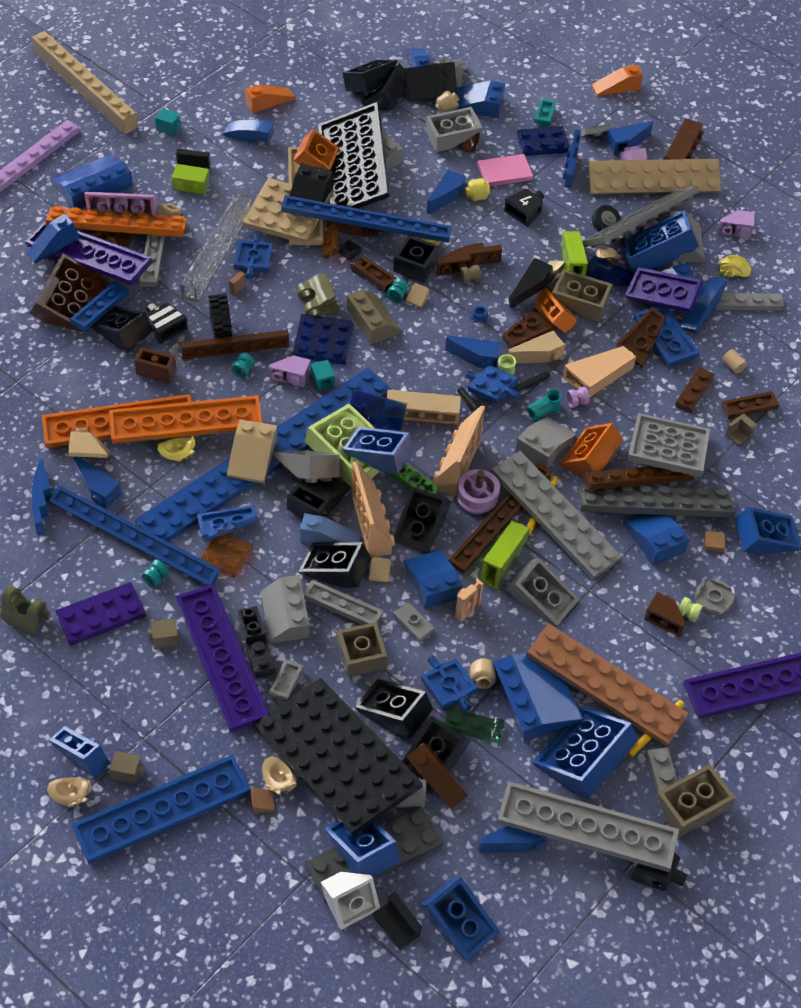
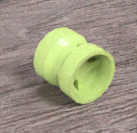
M508 354L500 356L497 368L514 375L516 359Z
M684 597L679 606L682 617L686 615L689 621L695 623L703 609V605L699 603L691 604V599Z

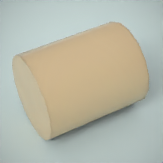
M734 349L729 350L722 358V361L735 374L741 373L747 366V362Z

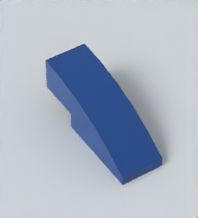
M261 120L231 122L225 129L223 136L252 144L255 140L268 143L274 134V123Z

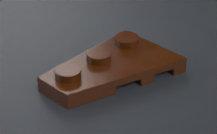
M535 304L529 313L523 315V319L515 323L503 334V340L510 348H513L541 335L555 331L556 326L552 324L542 309Z
M651 307L616 344L617 348L624 346L636 356L635 362L643 368L666 321V317L654 307Z

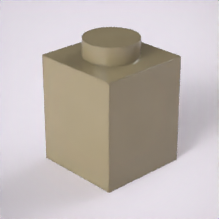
M175 618L151 621L152 629L148 630L149 642L154 643V649L179 646Z
M115 751L109 769L111 780L137 784L138 778L143 776L145 765L142 764L141 756Z

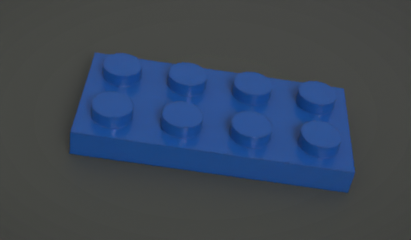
M654 307L666 317V321L653 347L667 367L699 357L700 352L668 308ZM649 309L635 313L633 316L634 321L637 323Z

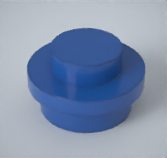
M477 306L471 312V318L475 322H485L488 319L489 314L483 306Z

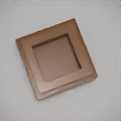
M241 271L229 280L230 294L234 296L246 286L245 274Z
M705 531L704 550L724 552L725 533Z

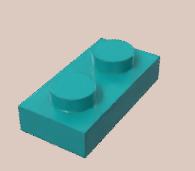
M541 98L534 124L550 126L556 101Z

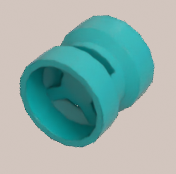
M401 278L395 279L387 291V297L392 302H401L409 290V284Z
M241 353L237 361L231 366V371L239 378H246L249 370L255 365L254 358L247 353Z
M154 560L150 564V568L146 569L141 577L149 586L156 588L161 583V579L169 574V569L161 561Z

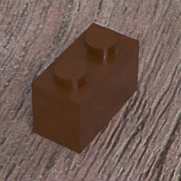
M141 347L134 360L136 375L171 383L177 371L176 357Z

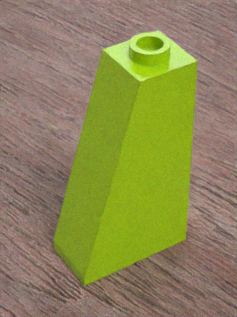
M563 231L561 247L563 261L565 262L564 269L585 276L588 262L580 231Z
M511 521L483 560L480 579L482 583L496 590L499 589L528 540L530 528L521 523Z

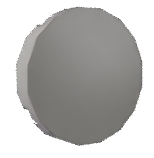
M716 579L701 582L697 586L694 595L695 603L703 605L702 611L713 616L728 613L733 606L735 597L729 585Z

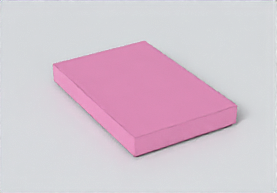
M524 154L477 161L480 174L485 181L489 182V186L533 180V174Z

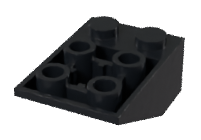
M332 478V481H320V479H317V482L314 483L305 482V479H303L287 495V510L302 518L304 513L327 518L348 492L350 486L336 478Z

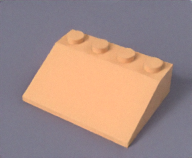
M481 405L461 423L458 430L454 431L452 436L453 442L452 444L449 443L446 449L447 455L442 457L439 465L440 470L434 474L433 482L437 486V491L457 496L459 479L468 471L481 442L485 406Z
M353 462L352 500L366 549L371 558L392 554V546H395L393 534H389L390 523L384 516L386 515L385 506L380 503V489H376L372 478L357 462Z

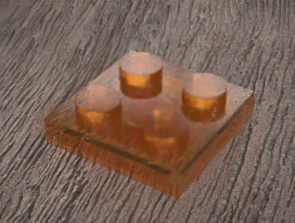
M224 534L212 539L200 559L219 568L221 573L236 578L252 552L253 545Z

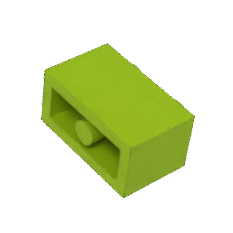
M176 164L171 177L172 189L205 195L210 182L209 169Z

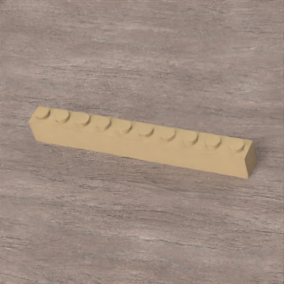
M46 31L32 36L34 52L122 133L127 134L138 128L136 112Z

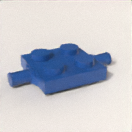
M257 232L254 233L253 240L238 241L234 269L247 270V279H249V275L250 279L253 278L254 271H269L273 243L260 241L261 234L259 232L258 235Z
M488 365L479 374L472 371L466 374L467 378L473 380L467 386L468 391L495 404H498L507 396L516 400L520 397V392L513 390L519 383L518 377L491 365Z
M435 656L429 657L427 661L433 669L422 675L421 681L442 710L459 703L465 712L469 711L472 706L466 698L478 692L476 684L457 659L440 664Z

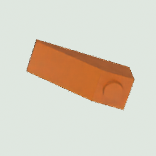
M638 65L622 67L593 83L592 88L597 97L639 90L643 73Z
M259 84L245 89L246 105L252 113L295 100L293 93L286 87Z
M547 287L534 299L552 324L564 333L572 329L578 321L571 311L552 295V292Z

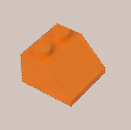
M312 129L302 139L293 161L299 165L303 163L330 171L339 147L315 129Z

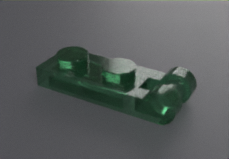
M448 708L444 723L460 734L491 742H500L502 736L500 732L504 728L505 721L500 718L492 719ZM486 728H492V731H487Z

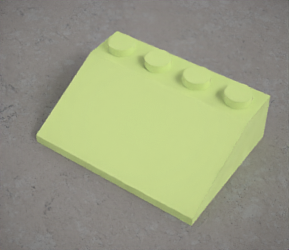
M347 404L309 426L304 442L316 452L340 454V477L352 488L353 462H357L371 478L380 471L343 452L344 446L358 427L374 428L355 408Z

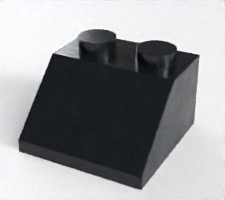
M301 163L295 174L290 196L325 202L333 188V171Z

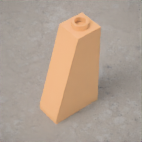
M622 346L566 364L563 378L577 390L580 387H586L591 397L632 370L636 356Z

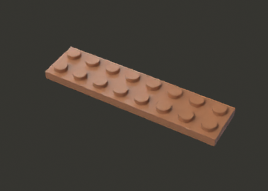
M549 623L526 654L528 658L666 747L688 715V712Z

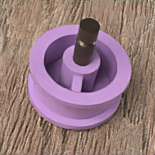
M470 470L459 479L457 501L469 513L475 515L488 513L498 503L500 483L495 475L486 470Z

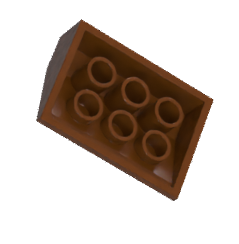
M63 253L29 314L45 323L83 332L70 324V318L104 291L109 280L94 271L84 268L76 260Z

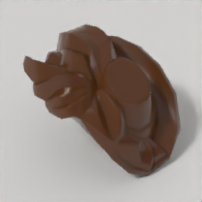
M480 132L460 143L461 148L465 152L471 153L475 151L479 144Z

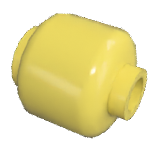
M483 178L470 180L468 187H465L467 197H470L474 202L487 199L490 194L489 182Z

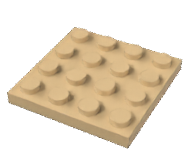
M268 178L242 223L245 228L307 244L320 219L281 212L284 196H290L293 184ZM330 194L328 195L327 199L325 200V203H329V201H330Z

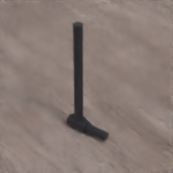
M545 371L517 384L513 390L519 392L549 378L550 373ZM463 387L457 390L472 412H475L481 405L486 407L493 404V402L486 399L479 401L471 398Z

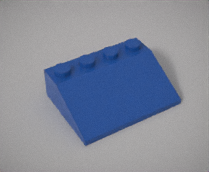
M110 155L50 179V182L71 208H83L86 206L85 192L118 193L133 187L131 170L123 161Z
M682 211L623 239L627 260L634 274L638 267L645 269L658 268L664 265L665 262L676 260L680 255L691 253L699 247L686 211Z
M527 653L513 654L493 661L497 680L524 742L583 721L566 682L526 656Z
M582 706L579 712L583 721L562 728L533 761V764L571 792L589 799L638 740L630 722Z

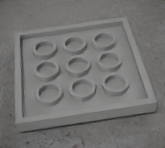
M638 413L627 461L650 465L655 468H663L672 472L685 473L690 476L702 477L710 429Z

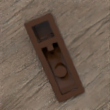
M422 743L407 756L420 775L451 809L468 796L467 792L429 745Z

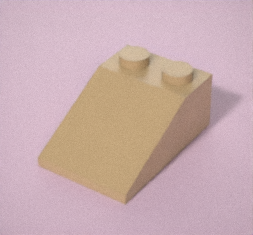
M239 420L227 477L264 484L277 442L276 425Z

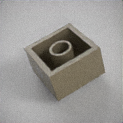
M377 622L337 630V646L347 677L387 669V653Z

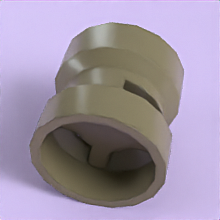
M473 265L471 268H460V277L463 284H469L470 281L475 283L481 282L479 265Z

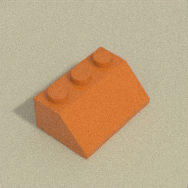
M613 423L587 427L559 464L561 467L582 478L584 472L602 471L605 465L610 462L613 454L620 448V444L624 439Z

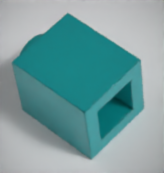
M162 108L155 117L157 131L174 136L182 126L179 113Z
M325 360L311 364V378L317 391L334 388L335 375L329 361Z

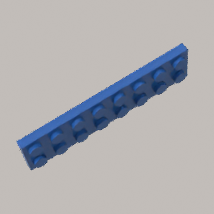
M232 754L71 825L89 865L250 794L251 789Z

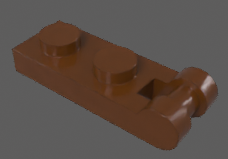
M364 255L357 262L350 264V268L354 273H359L384 292L397 279Z

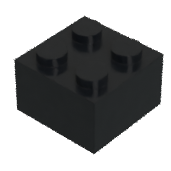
M408 235L394 256L393 272L425 283L438 261L439 246Z

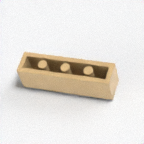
M388 390L385 418L458 425L461 396Z

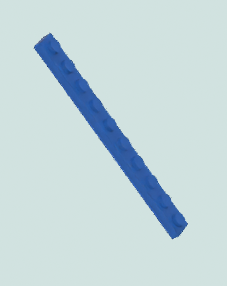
M287 195L284 196L281 212L447 243H449L452 226Z
M60 485L57 486L49 499V502L58 508L207 586L214 584L221 573L219 568Z

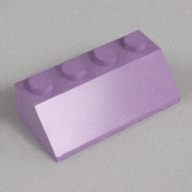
M85 192L87 210L96 209L101 212L112 210L115 213L127 211L132 214L147 213L152 216L157 215V195Z

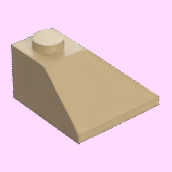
M76 428V431H72L70 434L68 456L108 458L110 456L108 448L92 432H87V428Z

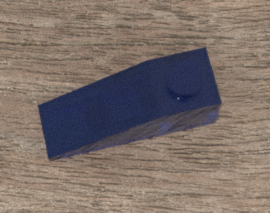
M593 256L587 265L585 276L613 284L612 286H630L635 274L628 269Z

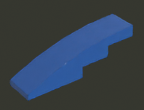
M711 277L701 289L691 313L687 312L681 324L683 330L699 332L703 321L707 322L711 311L716 310L728 279Z
M43 459L38 461L32 487V510L37 535L45 534L42 518L49 517L46 501H49L52 496Z

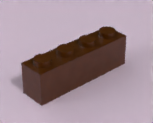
M685 118L664 160L692 159L694 150L697 149L699 144L698 140H702L704 131H702L703 124Z

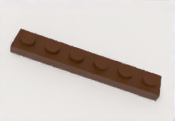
M288 330L182 342V360L289 347Z
M652 466L584 472L583 476L589 490L689 481L695 478V476H690L689 474L672 472Z

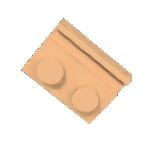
M479 579L475 581L474 586L471 584L466 589H461L457 594L455 618L460 622L474 611L476 605L478 607L481 605L484 583Z

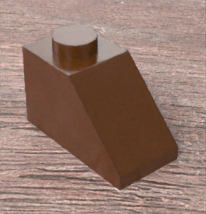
M657 592L647 608L644 620L681 637L685 622L676 601L668 595Z

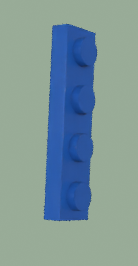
M114 281L71 317L70 324L85 332L129 294V289Z

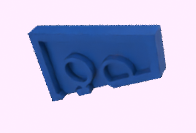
M577 129L574 132L572 148H568L567 158L570 159H566L565 168L568 170L564 169L563 179L566 180L565 187L572 186L581 130Z
M254 505L197 514L203 542L258 522Z

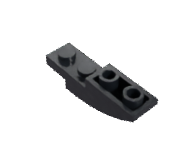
M257 606L237 610L247 654L255 678L276 674Z

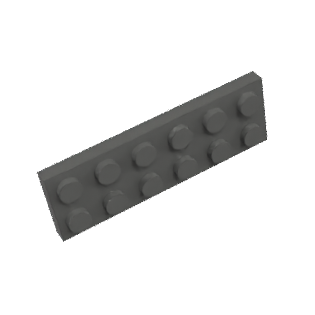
M422 807L381 826L396 841L400 862L373 876V880L443 846L442 840ZM336 848L305 862V866L324 902L327 901L321 882L340 872L353 873Z

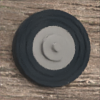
M609 205L598 207L592 215L593 226L598 232L621 220L619 212Z

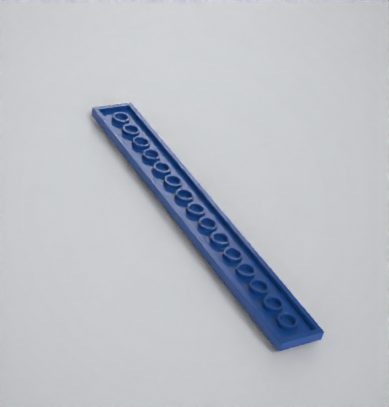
M366 368L277 426V442L274 452L309 449L310 446L304 442L309 426L347 404H350L361 414L387 397V391L392 390V388L373 371ZM274 452L266 477L283 466L274 456ZM228 458L136 518L135 524L169 542L198 523L197 514L216 511L258 482L227 477L230 458Z

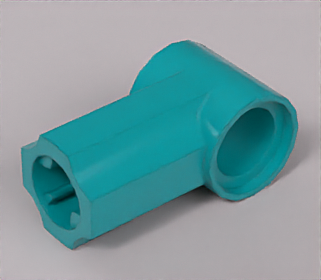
M556 389L548 390L545 397L527 407L529 417L537 421L549 413L558 412L561 409V392Z

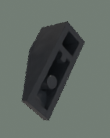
M534 257L509 296V307L514 308L544 289L548 283H551L554 278L553 266Z

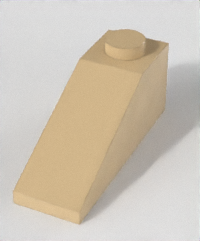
M551 331L508 349V355H512L516 359V363H549L563 357L565 344L554 331Z

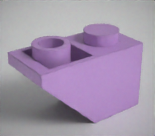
M639 145L624 148V152H619V157L621 160H647L646 148H640Z
M737 210L722 218L717 234L751 238L754 228V212Z
M298 356L285 358L269 366L270 379L294 386L304 387L311 372V360Z

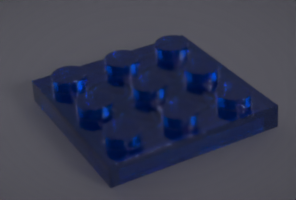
M301 314L292 356L310 359L311 361L328 360L329 363L346 365L354 321Z

